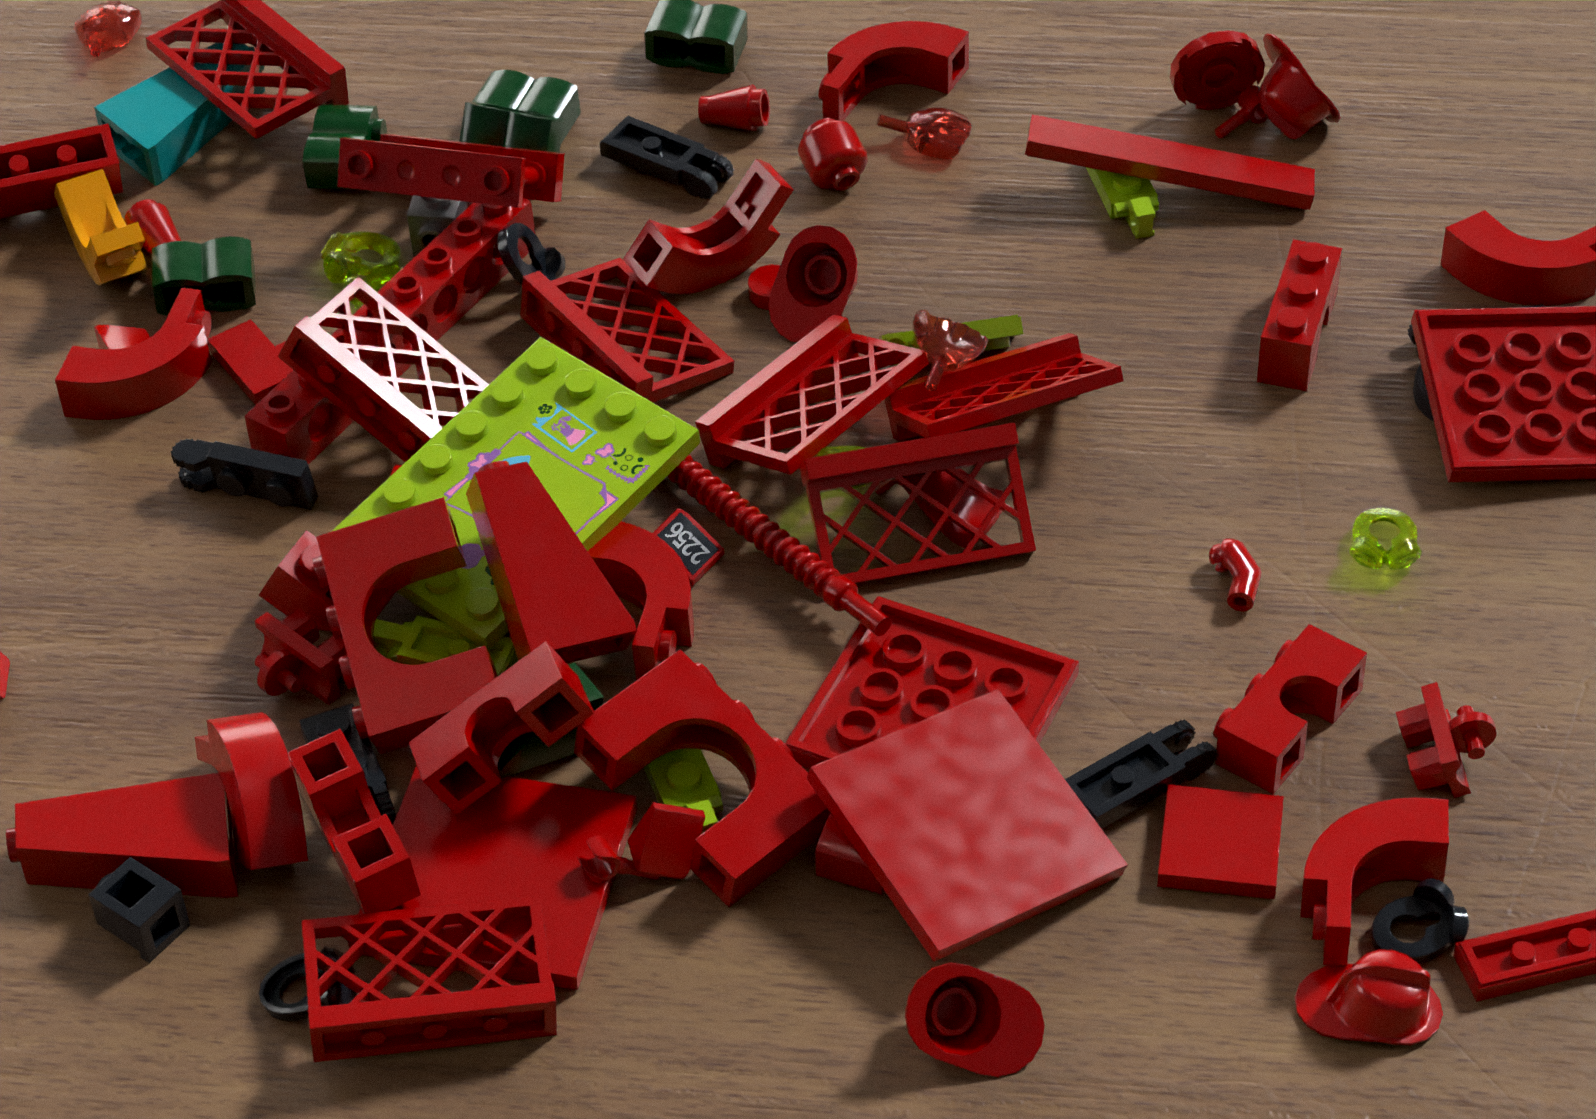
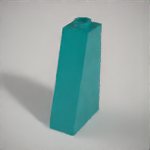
M214 43L205 49L222 50L224 43ZM233 43L232 50L255 51L254 47H248L245 44ZM195 63L194 68L196 70L217 71L218 64ZM228 64L226 71L250 72L251 65ZM260 65L259 73H262L264 66ZM170 67L94 107L98 125L109 124L117 156L154 186L164 182L233 120ZM222 85L221 90L224 93H244L246 86ZM255 87L253 94H263L265 87Z

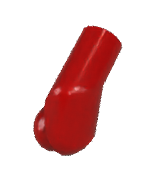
M1233 538L1223 539L1222 543L1211 547L1209 551L1210 564L1217 563L1215 566L1217 572L1224 573L1229 571L1233 577L1227 596L1228 605L1236 611H1248L1254 606L1261 579V569L1243 542Z

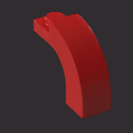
M900 21L872 26L844 38L827 53L828 74L823 77L819 87L823 119L832 118L844 121L864 96L873 90L893 84L919 85L949 94L969 69V31L940 23Z
M755 159L729 200L716 214L700 224L685 228L671 227L648 219L623 260L646 287L673 294H690L707 290L737 277L755 264L771 248L781 235L771 224L794 189L769 163Z
M1483 210L1445 228L1440 265L1464 285L1494 299L1521 305L1543 304L1544 306L1573 303L1595 295L1596 226L1566 239L1552 241L1536 240L1510 231L1486 210Z
M181 288L163 326L153 336L141 343L121 349L72 346L55 378L64 417L111 420L136 416L160 408L190 390L203 377L212 363L207 342L211 331V315L209 311H205L201 290Z
M621 521L591 547L588 553L617 596L632 602L643 611L632 643L636 680H638L676 652V645L692 647L694 616L691 587L686 567L673 548L646 529Z
M263 712L207 720L208 735L195 737L197 759L214 766L224 785L231 814L236 862L250 870L308 861L305 827L297 783L285 744L273 721Z
M1409 797L1375 802L1342 816L1319 836L1305 864L1300 917L1313 918L1312 940H1323V965L1347 967L1351 933V906L1364 891L1377 884L1393 880L1423 881L1424 879L1433 878L1444 882L1449 847V799Z

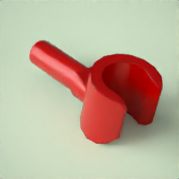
M1250 86L1240 94L1238 105L1241 109L1214 129L1218 138L1222 139L1242 123H1246L1249 120L1254 123H1262L1267 120L1261 108L1259 86Z
M600 835L592 836L586 841L594 855L577 857L587 875L596 883L608 881L617 873L658 880L660 877L638 872L634 867L633 860L617 856L607 839Z

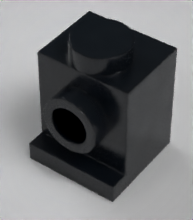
M131 857L113 873L104 876L96 888L88 894L97 924L137 949L140 957L149 964L190 926L181 889Z

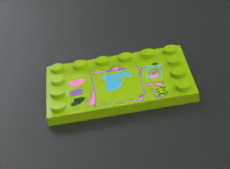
M540 337L332 531L444 497L454 518L467 566L408 584L396 592L477 645L486 646L489 651L509 630L466 496L474 472H477L482 466L495 461H508L509 465L527 461L588 551L616 527L700 444L699 430Z

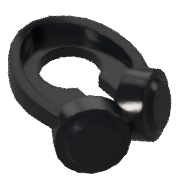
M514 223L501 229L498 233L497 243L501 259L510 274L521 285L523 276L537 271L542 272L550 281L559 278L563 274L566 266L564 256L554 247L544 248L536 234L526 225ZM519 238L525 242L528 248L529 257L532 260L531 264H526L519 255L517 245Z
M1433 878L1424 879L1414 889L1412 896L1396 899L1379 911L1372 924V944L1375 950H1395L1408 955L1419 964L1428 962L1440 956L1450 946L1455 947V942L1464 941L1469 929L1467 910L1465 907L1454 905V895L1445 883ZM1424 918L1439 920L1438 923L1427 927L1424 937L1414 943H1405L1396 939L1390 930L1392 923L1400 919H1411L1416 922Z
M327 946L320 951V953L334 962L343 955L339 950ZM304 953L289 957L274 966L260 984L259 997L261 1003L270 1015L278 1020L300 1021L309 1018L307 995L296 1003L288 1004L283 1001V992L287 985L297 978L306 977ZM353 965L348 969L352 974L356 972ZM318 968V976L320 978L325 972ZM336 981L320 997L321 1007L349 1004L357 996V993Z

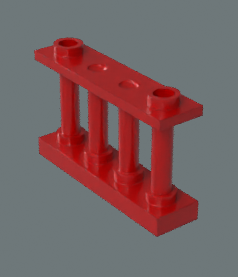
M380 134V141L344 137L340 138L337 187L521 208L523 198L546 202L561 201L565 153L397 134Z

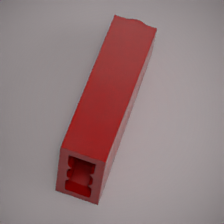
M495 461L482 466L477 472H474L466 496L518 661L545 641L566 663L627 650L637 632L634 619L528 462L509 465L508 461Z
M219 773L16 803L15 827L6 829V844L10 862H20L26 882L30 885L95 889L104 876L113 873L131 857L179 887L182 895L217 898L238 896L231 814Z

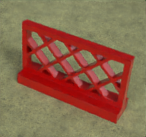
M220 0L146 37L148 50L255 139L264 136L322 104H349L345 67L261 0ZM219 19H222L228 25V29L205 28V26ZM176 41L191 42L190 48H170L168 45ZM201 42L224 43L222 50L199 49ZM233 43L251 44L255 47V51L232 50ZM195 63L218 64L217 71L196 70L194 66ZM228 64L251 65L250 72L226 71ZM260 65L279 66L283 73H259ZM222 85L246 86L244 93H224L221 90ZM255 87H279L277 95L253 94ZM288 88H304L310 91L303 96L286 95ZM250 108L274 109L259 119L254 118L249 113Z
M621 258L551 281L540 271L523 276L520 317L545 340L652 403L734 372L735 361L656 289L646 287ZM617 277L626 285V288L601 284V282ZM570 293L587 297L584 302L569 299L565 294ZM594 298L621 302L620 307L596 304L593 301ZM629 304L650 307L654 313L627 308ZM591 318L615 323L613 328L600 326ZM622 324L649 328V332L646 334L623 330L621 327ZM657 330L675 332L680 334L683 340L658 336L656 332ZM620 345L643 348L642 354L626 352ZM651 350L678 354L677 360L649 355ZM686 356L707 359L710 363L701 365L684 361ZM648 371L672 376L654 382L653 376Z
M360 277L352 281L311 318L306 315L294 326L278 355V358L404 462L410 459L442 429L440 425H446L468 405L467 399H474L489 385ZM356 297L372 311L373 318L352 316L349 302ZM321 326L341 328L345 343L338 342ZM355 330L376 332L379 347L357 345ZM389 334L402 335L411 343L412 351L391 348ZM360 359L382 361L384 376H379ZM394 363L415 365L418 380L397 378ZM428 366L443 369L450 375L451 383L431 381ZM400 392L421 394L424 409H419ZM434 395L454 397L458 413L437 411Z
M833 314L695 421L709 464L724 469L735 459L791 475L800 468L799 466L804 459L814 457L929 364L926 352L852 333L848 318ZM898 364L894 367L878 370V368ZM870 371L869 373L843 379V377ZM864 391L861 394L844 397V395ZM836 398V400L809 406V404ZM831 418L828 421L810 425L812 422ZM801 425V428L774 434L775 431H780ZM795 446L787 454L776 451Z
M1068 333L907 381L884 399L893 438L903 441L919 435L927 438L956 433L1120 383L1124 379L1121 366L1081 353L1078 335Z
M1015 422L804 459L799 467L803 487L806 486L820 560L827 561L830 568H834L831 553L840 539L844 537L869 554L857 572L841 574L848 577L855 584L1035 552V541L1016 449L1019 440ZM1005 460L1009 483L998 498L973 480L984 464ZM974 466L968 477L957 470L958 468ZM945 471L962 483L947 507L921 490L932 473ZM923 475L916 486L905 479L906 477ZM893 480L910 492V495L895 517L869 499L880 482ZM871 484L864 495L852 488ZM967 488L993 505L978 529L952 512ZM840 489L858 501V504L842 526L824 514L820 496L821 492ZM1010 492L1012 494L1014 509L1004 502L1010 494ZM915 497L942 514L926 538L900 521ZM863 506L889 523L874 547H871L847 530ZM999 509L1017 521L1020 543L1001 546L983 533ZM947 518L972 535V538L961 553L949 555L931 542ZM826 525L837 532L830 544ZM894 528H897L921 545L908 563L896 564L879 552ZM978 540L989 547L987 549L971 551ZM926 549L937 556L936 558L919 560ZM873 559L886 566L866 570Z
M540 895L301 920L313 1062L557 1035L556 997L554 982L551 978ZM530 916L531 928L517 943L495 929L504 919ZM462 924L473 931V933L455 949L435 936L445 925ZM402 930L413 939L395 956L376 943L386 931ZM341 936L353 944L336 962L316 950V939ZM484 940H487L506 953L490 971L468 957ZM533 944H534L535 955H534L533 953H531L530 951H528V949H529ZM424 946L446 959L430 977H427L408 964ZM364 953L369 954L386 966L369 984L348 971ZM519 961L538 973L539 983L512 986L501 978ZM318 968L325 972L320 978L318 976ZM457 968H460L479 981L472 990L450 992L441 984ZM397 974L419 987L410 997L395 999L388 998L380 991ZM336 981H339L358 994L349 1004L321 1007L320 997Z

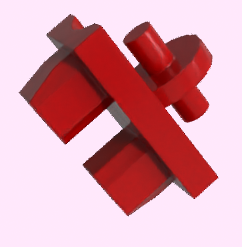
M300 608L281 621L268 612H265L255 620L256 628L264 634V644L261 653L255 659V666L260 669L257 676V684L261 690L268 695L277 696L287 690L296 693L304 687L327 705H330L341 696L338 678L342 676L338 658L347 655L342 638L335 639L334 636H331L318 647L314 646L313 643L320 638L318 625L310 615Z
M1435 682L1421 686L1425 703L1396 712L1399 728L1407 748L1435 741L1436 746L1406 755L1416 787L1419 791L1448 783L1454 798L1471 794L1460 752L1467 753L1470 759L1482 758L1485 755L1484 748L1493 743L1497 736L1494 720L1490 715L1483 712H1474V709L1468 705L1460 707L1457 710V716L1451 719L1449 710L1444 707L1438 683Z

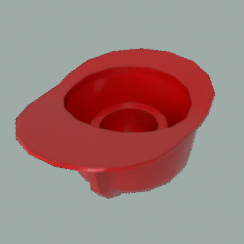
M1266 33L1263 37V43L1268 57L1273 64L1260 85L1259 99L1262 111L1266 117L1288 139L1292 140L1300 138L1323 119L1338 123L1341 119L1339 111L1333 102L1315 85L1291 49L1274 34Z
M815 225L803 229L790 241L771 289L768 309L770 320L777 332L791 342L797 343L833 314L843 315L848 299L857 285L858 261L854 246L845 234L830 226Z
M1379 949L1364 954L1354 964H1347V967L1327 965L1315 970L1299 983L1294 997L1297 1014L1307 1027L1322 1036L1340 1040L1414 1045L1428 1040L1436 1033L1443 1017L1440 999L1430 986V973L1422 969L1419 963L1408 955L1395 950Z
M950 962L933 967L916 981L907 998L905 1021L908 1034L917 1048L935 1059L974 1073L995 1077L1016 1073L1033 1060L1042 1045L1045 1023L1041 1007L1032 994L1011 980L966 964Z

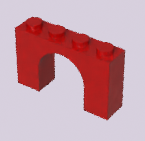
M444 497L316 536L321 556L313 558L315 573L322 590L330 588L334 605L325 608L327 619L334 638L343 637L347 655L338 658L347 688L356 687L360 705L352 707L354 722L360 738H370L380 754L408 746L412 739L498 677L495 664L486 646L419 665L394 662L381 655L375 649L373 637L375 621L380 609L390 596L408 584L467 566L455 521Z
M679 649L597 708L593 715L577 726L574 753L612 791L659 756L674 750L687 748L702 749L718 754L731 762L744 777L750 794L741 805L695 839L690 869L728 907H731L820 838L830 812L806 779L808 772L794 760L788 746L779 738H772L755 722L751 711L744 703L739 700H732L716 684L712 673L707 667L698 662L694 663Z

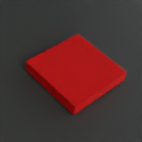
M1168 784L1157 887L1275 899L1284 796Z

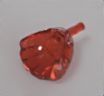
M119 0L108 1L107 3L102 2L86 10L81 15V19L75 21L74 30L82 44L90 49V55L98 57L101 52L111 51L126 45L139 30L142 24V14L138 8Z
M925 108L911 113L907 121L879 114L877 119V126L904 133V138L915 151L938 159L947 160L957 156L972 131V124L965 115L948 108Z
M927 309L917 311L912 321L917 345L926 352L928 361L933 365L924 384L925 388L929 391H936L944 371H955L966 366L977 358L988 344V338L981 335L979 331L969 328L966 324L953 322L948 318L932 316Z

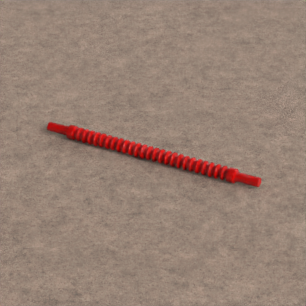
M688 455L668 475L671 482L677 483L681 490H687L690 497L696 498L699 504L706 505L709 512L715 513L718 519L725 520L728 527L734 528L736 533L744 536L747 542L754 543L756 549L764 551L766 557L774 558L776 565L783 566L786 573L793 574L794 578L799 582H803L807 589L814 590L815 595L823 598L824 602L833 610L838 612L845 610L876 636H882L889 630L891 619L858 594V587L852 580L840 575L837 569L830 568L827 561L820 560L817 553L810 552L808 546L800 544L796 537H790L787 530L780 529L777 522L771 521L768 515L761 514L758 507L751 506L747 499H741V495L738 492L732 491L728 484H722L719 477L713 476L710 470L703 469L701 463L694 461L691 455Z

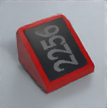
M680 508L676 509L653 532V534L673 548L686 567L691 586H694L725 554L724 548L696 520Z

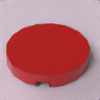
M1231 30L1210 32L1193 39L1177 53L1171 63L1170 80L1178 99L1186 104V101L1194 103L1196 109L1202 110L1221 109L1238 103L1240 94L1246 88L1253 86L1255 81L1257 85L1260 83L1264 76L1265 62L1257 42L1245 33Z

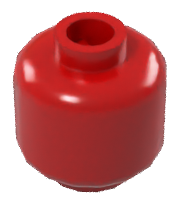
M825 118L814 122L804 131L803 138L798 147L799 158L813 184L821 189L834 188L835 190L843 191L851 188L859 181L860 175L865 170L868 162L864 146L854 128L846 121Z

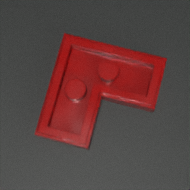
M251 319L207 339L210 353L255 405L293 371L291 367L278 358L286 341L274 346Z

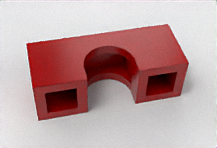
M1293 239L1261 334L1257 382L1307 391L1317 361L1322 324L1328 325L1337 297L1343 248Z
M1308 624L1294 641L1289 639L1281 646L1274 664L1264 675L1258 673L1254 676L1240 703L1234 709L1230 707L1225 709L1220 715L1213 731V736L1217 739L1216 750L1218 751L1215 764L1274 794L1304 759L1308 722L1294 714H1313L1334 724L1363 689L1367 652Z
M545 641L412 739L409 745L422 781L457 815L502 782L498 771V761L504 749L515 738L524 733L534 731L549 747L593 715L594 710L578 675Z
M341 728L287 752L299 790L363 914L388 911L420 896L410 857L387 814L381 816L369 790L363 769Z

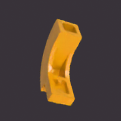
M103 169L56 184L54 195L69 234L89 275L97 285L109 283L148 269L141 251L145 239L138 222L126 225Z

